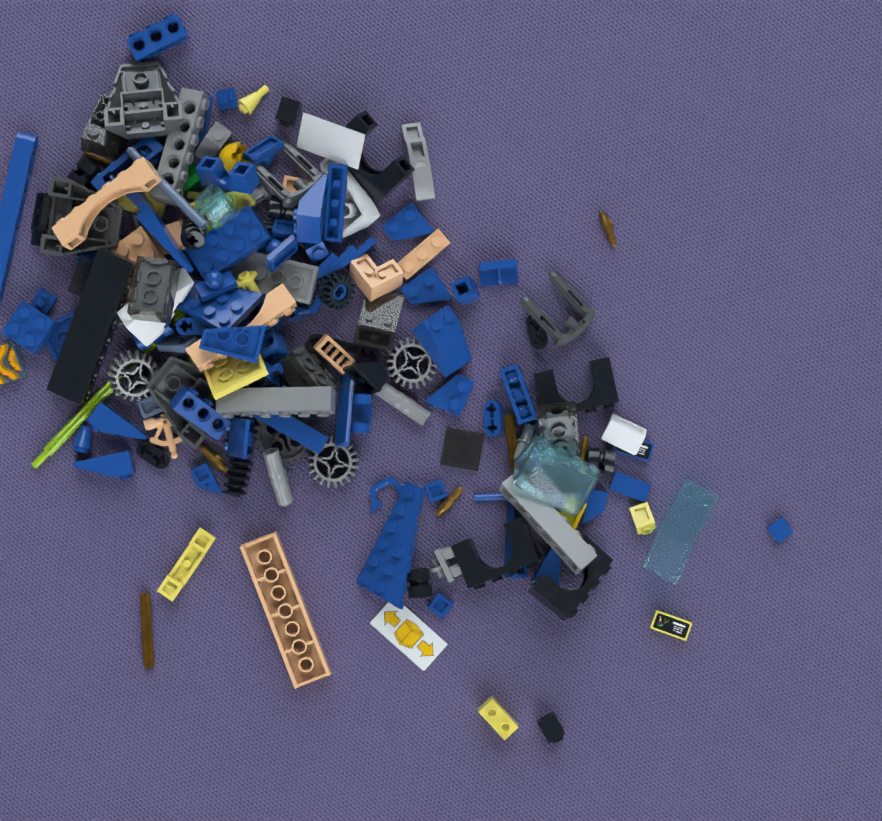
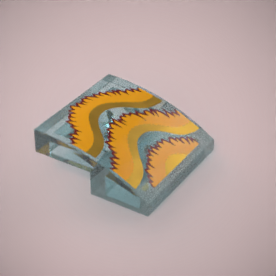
M15 341L0 345V386L28 376Z

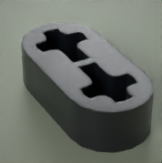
M529 315L526 320L530 343L537 350L543 349L548 343L547 334L539 324H537L538 330L535 331L534 325L529 324L532 321V316ZM538 332L540 338H544L542 346H538L537 343L534 344L536 333Z
M142 441L137 445V454L155 468L164 469L169 466L170 456L153 443ZM149 445L148 450L151 451L153 454H142L143 449L141 448V446ZM154 456H164L166 463L158 465L159 461Z

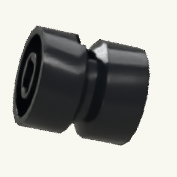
M81 156L76 163L77 168L72 169L67 178L89 189L92 186L90 181L103 170L84 156Z
M272 194L269 219H282L284 217L285 220L297 221L293 220L294 208L298 209V205L286 208L282 205L283 201Z
M589 447L585 471L596 473L599 470L601 474L612 475L616 451L604 450L601 452L600 448Z
M430 568L410 570L406 582L410 583L407 587L408 598H422L433 595L432 584L428 582L431 579Z

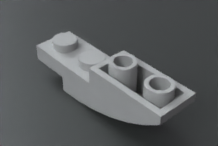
M421 123L401 125L408 162L415 169L410 176L416 202L435 199L429 155Z

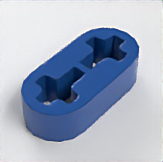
M498 400L487 401L484 405V429L486 434L492 437L499 436L504 431L503 405ZM494 406L497 410L494 412L490 411V407ZM491 426H497V430H491Z

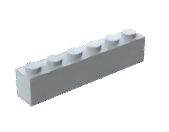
M331 386L240 388L217 399L216 412L222 415L223 418H234V415H241L242 418H252L253 415H260L263 418H270L272 415L291 417V414H298L299 417H309L310 414L328 417L329 414H335L336 391Z
M518 469L501 484L498 490L576 575L597 557L595 549L582 539L579 531L574 530L569 525V521L565 516L560 515L556 511L555 505L543 497L542 491L531 484L529 477L525 473H521Z

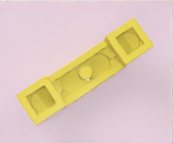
M200 527L157 592L173 602L212 546L216 537Z

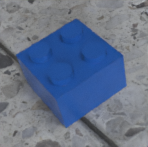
M22 300L1 333L31 353L39 355L45 347L47 340L50 339L60 323L29 302Z

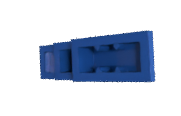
M370 237L358 250L351 245L339 258L332 253L318 266L320 269L317 279L347 266L352 260L362 256L377 242Z
M253 415L255 418L317 454H320L328 440L327 436L292 416L279 417V415H272L270 418H263L260 415Z

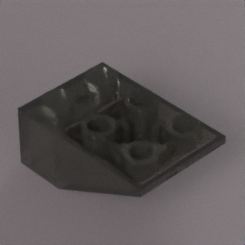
M102 93L81 136V151L114 161L121 156L127 139L105 129L104 109L108 105L109 95Z
M387 293L371 302L365 296L353 343L392 352L405 296Z

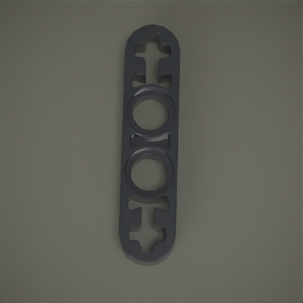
M310 335L307 340L308 347L311 350L316 351L313 348L311 339L315 340V338L318 337L319 341L324 335ZM332 338L346 352L352 346L358 349V355L354 357L355 362L371 363L368 362L369 359L367 357H363V361L359 360L362 348L366 349L364 353L370 354L373 351L374 355L377 356V359L372 360V362H379L380 354L374 348ZM339 352L336 357H339L342 353Z

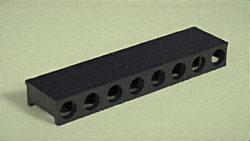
M106 247L98 248L46 390L79 405L88 402L119 320L117 312L124 307L139 267V262L114 253Z

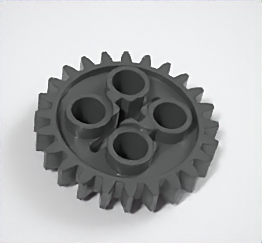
M291 414L292 417L311 428L315 427L308 424L311 418L305 419L304 417H299L298 414ZM259 419L256 420L260 426L254 427V429L258 430V433L253 434V436L258 437L259 440L254 442V444H260L261 446L257 451L273 448V444L276 441H280L283 444V449L279 453L284 466L287 465L288 460L293 465L294 458L299 462L302 461L301 454L306 457L308 456L305 450L310 449L302 444L298 447L292 445V439L288 436L287 441L291 450L287 451L284 437L280 438L281 432L277 430L276 433L272 434L268 431L266 423Z

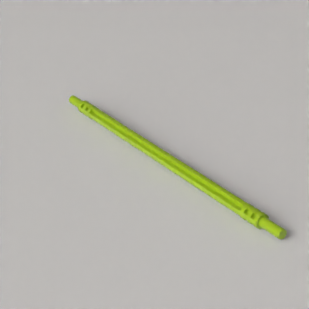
M177 308L171 319L174 327L177 321L186 315V313ZM151 343L152 346L144 350L146 356L157 344ZM134 362L129 363L124 367H131L134 364ZM121 373L119 374L120 384L126 378ZM107 381L43 448L44 451L31 463L34 468L37 469L49 456H52L93 413L99 403L103 402L114 391L110 388L112 384H109Z

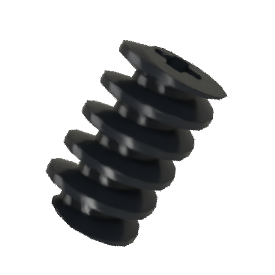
M194 208L206 221L208 220L205 211ZM186 214L183 216L180 240L189 249H200L205 243L207 227L201 230Z
M234 457L235 460L229 461L234 467L227 468L232 475L225 476V478L230 480V482L224 483L228 490H222V493L242 498L240 495H246L247 493L242 488L248 487L244 480H250V476L246 473L252 472L248 465H253L254 462Z

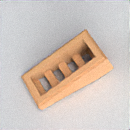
M324 334L313 347L342 374L345 373L343 371L344 367L352 365L356 361L327 334ZM329 341L330 344L322 351L321 348ZM335 346L336 349L328 356L327 353ZM339 352H341L342 354H341V355L339 356V358L334 362V361H333V358H334ZM347 357V361L340 367L338 364Z

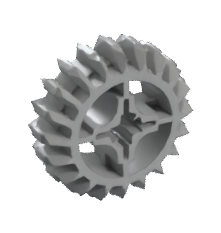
M413 337V343H409V339L405 338V345H403L401 340L398 341L401 346L399 349L395 345L392 346L396 351L395 354L392 352L388 353V355L393 356V360L387 359V363H392V366L387 367V370H394L390 377L397 375L398 378L394 382L398 383L401 379L403 381L401 387H404L407 382L409 383V389H412V383H415L418 389L420 388L418 383L422 381L424 386L427 385L424 380L426 377L432 381V377L429 374H436L437 372L431 369L437 366L435 363H432L431 357L421 343H416V337ZM416 347L425 353L419 356H412L407 348ZM403 352L406 362L397 369V357ZM407 354L413 360L421 358L418 360V364H416L418 372L412 366L403 369L409 363ZM428 357V369L423 375L419 369V364ZM406 370H412L418 378L407 379L401 373Z
M127 350V356L120 353V360L117 358L113 359L116 365H109L112 371L107 373L110 376L108 382L112 384L110 388L116 390L115 394L117 396L122 394V399L124 400L128 396L130 401H133L134 397L140 401L141 395L148 398L147 392L149 390L146 386L160 370L156 367L157 362L152 361L151 355L146 357L144 351L140 355L138 350H135L133 355L130 350ZM134 362V364L131 367H124L127 364ZM143 364L148 367V378L141 373ZM120 373L126 377L125 387L119 383ZM137 384H143L138 388H134Z
M330 436L329 443L326 442L323 449L334 446L332 454L329 457H322L312 451L315 455H308V458L313 459V462L307 463V466H314V469H311L309 473H317L313 479L316 480L320 477V485L325 480L327 481L326 487L329 488L331 482H333L334 488H337L338 481H340L341 486H344L343 479L350 482L351 478L348 475H356L352 468L358 469L359 466L353 465V462H358L359 458L353 459L352 455L357 454V451L350 452L353 444L349 447L335 446L333 436ZM339 448L347 453L349 462L342 461L339 458ZM335 455L338 463L342 464L334 465L332 468L328 461H324V459L330 460ZM318 462L327 465V476L320 471ZM336 468H348L344 475L333 478Z

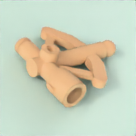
M160 415L156 419L155 417L144 419L143 423L146 431L158 429L155 436L151 437L149 441L159 446H168L171 458L176 459L178 457L176 444L183 440L180 437L174 439L171 429L172 424L168 421L166 415ZM162 429H164L166 436L164 441L158 439Z

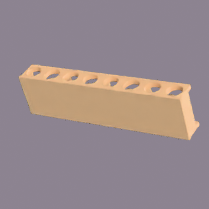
M276 531L242 544L240 549L294 689L325 676H330L332 674L278 532Z

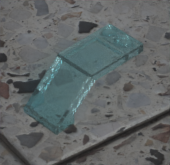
M686 478L655 533L642 567L676 585L685 570V564L692 547L718 503L720 496Z

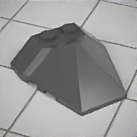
M159 61L120 64L114 80L113 90L109 95L108 105L104 109L106 130L126 139L164 136L184 121L182 103L178 99L173 86L168 81V77Z
M51 176L48 193L49 196H53L47 234H42L39 253L63 256L98 250V248L117 247L124 208L114 202H110L94 219L87 238L74 249L69 250L62 246L51 228L59 219L66 217L73 208L83 204L95 192L71 179Z
M170 356L146 387L174 427L178 436L193 449H196L208 433L176 412L169 405V402L183 385L188 389L192 387L198 391L200 398H208L214 403V408H216V400L212 395L203 370L200 372L196 365ZM186 398L183 404H187L190 398ZM205 408L200 409L198 415L204 413ZM215 419L212 425H215L219 419Z

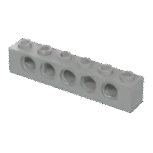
M182 88L179 96L182 103L184 121L168 134L157 170L168 183L174 180L171 186L182 197L184 183L188 180V169L194 159V148L199 142V131L204 125V114L209 108V98L203 91ZM192 109H195L193 113L189 114ZM190 126L189 130L184 132L185 128ZM185 144L183 149L179 150V147ZM179 162V165L176 168H173V166ZM157 185L152 188L150 197L156 202L177 206Z

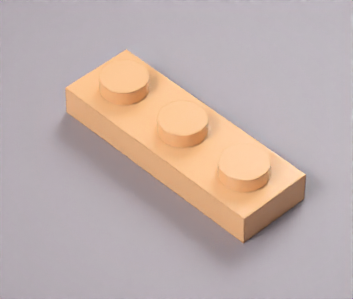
M439 229L434 231L397 263L404 272L403 277L406 280L451 244Z

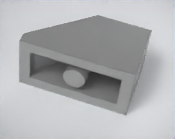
M216 121L194 155L200 160L205 155L217 157L221 149L224 148L232 137V132Z

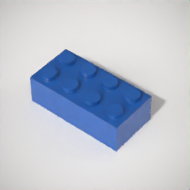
M248 205L205 235L203 247L196 250L186 247L185 250L205 280V276L209 271L216 270L223 273L231 270L274 239L255 209Z

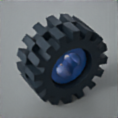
M332 272L331 276H325L326 280L322 279L323 285H319L321 291H318V294L321 295L319 299L323 304L333 309H344L345 304H350L349 299L353 300L354 298L351 295L355 294V291L352 290L355 288V285L352 284L353 281L349 277L338 272Z

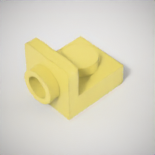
M244 271L240 273L236 280L238 285L236 288L261 293L254 281L258 275L257 272Z
M648 502L629 508L638 535H646L656 529Z

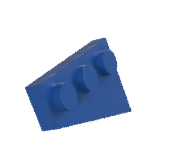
M267 325L204 329L199 349L257 363Z

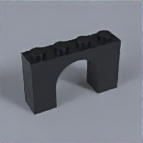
M365 110L357 114L345 127L365 134L366 138L378 124ZM363 152L358 170L348 166L377 202L388 197L415 171L403 155L393 160L384 170H377L367 163Z
M606 357L589 361L593 378V390L586 400L579 403L568 402L560 396L553 369L533 373L541 413L543 415H546V412L560 414L564 410H568V415L573 414L575 416L578 415L577 411L585 410V413L597 411L596 407L603 406L604 409L615 407V403L619 402L610 358Z
M523 516L503 524L512 544V555L509 561L502 567H492L484 563L472 538L451 546L468 589L472 587L475 590L486 586L484 582L489 580L492 583L503 579V574L508 572L510 576L521 572L519 568L527 566L528 569L538 565L537 561L542 558L527 521Z
M581 532L582 539L587 544H590L597 554V557L583 569L581 586L577 590H566L556 584L546 574H542L528 590L530 594L562 621L568 618L572 619L576 615L578 605L580 603L584 604L589 598L587 593L599 585L601 582L599 578L602 574L605 576L611 569L610 564L613 561L610 556Z

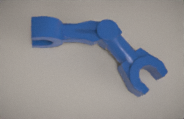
M318 294L312 306L305 308L295 307L296 315L293 318H289V321L295 322L303 318L304 315L317 314L322 306V301L319 299L321 295Z

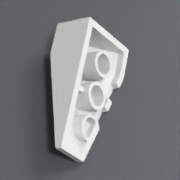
M325 158L320 163L321 172H324L328 179L329 163H341ZM349 171L347 175L343 238L369 227L381 216L372 199Z
M184 268L171 275L170 293L167 296L163 316L146 312L134 313L133 299L120 309L117 314L125 327L145 346H149L162 335L165 330L164 326L169 318L172 319L176 307L179 303L183 302L194 285V281Z

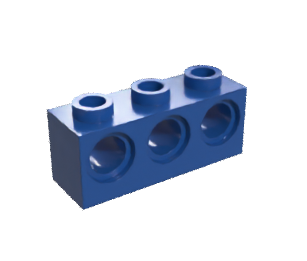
M178 14L167 15L163 18L164 21L158 24L152 23L146 27V30L142 32L137 31L129 35L126 42L138 63L144 62L190 39ZM178 25L179 29L177 32L171 33L170 27ZM156 33L162 34L161 39L157 42L153 41V36ZM144 42V48L136 50L137 43Z
M275 329L264 334L260 349L263 361L273 365L289 355L285 337Z
M519 364L499 370L519 425L537 419L538 416Z
M183 385L169 402V405L218 441L232 422L216 412L212 401L206 397L204 399L200 398L198 391L192 387L188 389ZM186 398H190L187 404H183ZM205 408L204 413L198 415V411ZM215 419H220L216 425H212Z

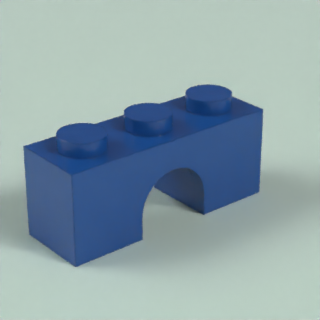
M205 155L196 167L202 186L252 194L260 183L255 165L238 161L232 170L228 172L221 158Z

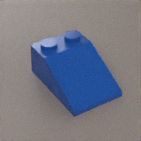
M323 175L299 200L298 209L294 208L293 220H297L294 223V234H297V242L321 244L325 219L327 175Z
M449 305L412 330L445 378L472 360L460 321Z
M231 418L230 421L232 423L226 429V432H229V440L226 439L225 451H228V456L248 459L253 455V434L255 433L256 419Z

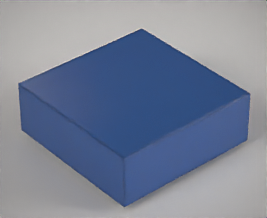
M442 478L424 485L430 503L448 497Z
M782 516L766 527L778 544L794 533Z
M438 592L427 607L443 619L454 603Z

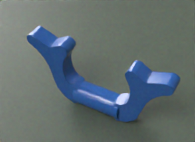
M385 477L370 488L372 500L370 513H373L376 508L383 506L376 499V493L389 484H393L396 486L400 496L404 485L400 484L393 477Z

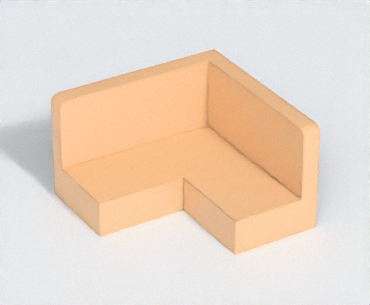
M366 253L350 262L349 275L371 302L401 287L404 272L394 259L377 267Z

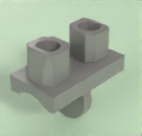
M439 547L434 551L437 559L431 560L434 567L430 569V572H437L439 578L445 574L450 583L462 572L458 563L452 566L449 563L448 559L455 556L452 547Z

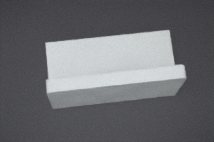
M612 413L608 426L602 435V440L636 455L646 437L647 429Z

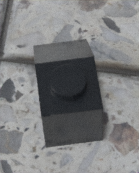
M378 362L357 363L343 368V371L368 395L380 392L390 375Z

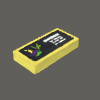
M655 610L649 628L686 641L692 622Z

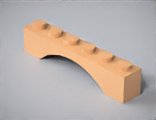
M144 157L137 159L132 163V166L125 171H121L114 180L104 184L101 190L90 195L83 204L73 208L66 217L59 219L51 229L62 246L72 250L87 238L94 219L110 202L129 193L148 192L161 182L162 179L151 162Z
M283 283L266 294L264 304L259 313L247 326L267 325L272 327L279 322V318L283 315L288 316L295 311V307H297L296 301ZM201 339L185 349L200 372L211 369L215 365L214 362L228 357L199 349Z

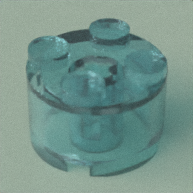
M210 183L194 199L196 205L194 209L201 216L205 215L215 229L223 227L239 211L237 205L232 206L231 202L233 200L217 185L213 188V183Z

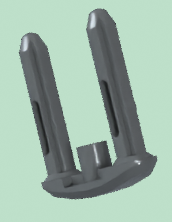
M283 141L285 147L281 151L312 180L311 182L306 184L301 178L297 179L293 184L296 190L290 193L260 163L255 168L259 179L283 201L282 205L286 208H292L299 204V200L325 173L319 172L289 142Z
M551 271L548 274L550 282L578 311L582 319L577 322L571 316L563 323L569 329V332L562 334L531 298L524 296L521 298L523 308L555 342L554 346L560 347L575 339L588 327L595 316V309H590L558 273Z

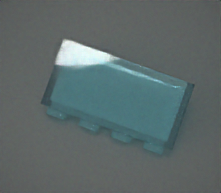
M536 435L514 461L513 481L518 488L572 516L578 515L583 509L600 478V469L595 465L583 461L578 456H574L563 448L557 447Z

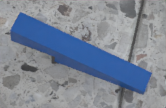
M144 192L126 194L141 211L136 218L184 269L191 273L194 270L146 194Z

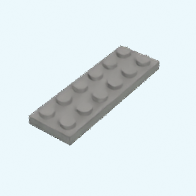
M256 252L230 270L235 280L244 271H256L258 275L254 281L261 293L267 294L283 283L296 302L311 305L320 267L286 260L278 269L271 273L267 270L265 257L268 255Z

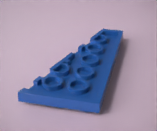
M192 279L194 281V285L203 282L200 280ZM193 285L183 302L179 303L176 308L211 328L237 327L265 297L263 293L234 288L202 302Z
M409 481L406 482L356 581V584L402 610L404 606L403 596L407 590V575L410 573L415 548V532H418V516L422 510L425 489Z

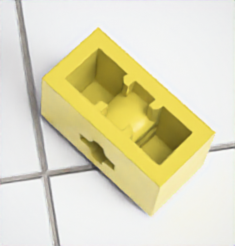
M493 696L478 708L481 716L504 741L519 728L518 723Z

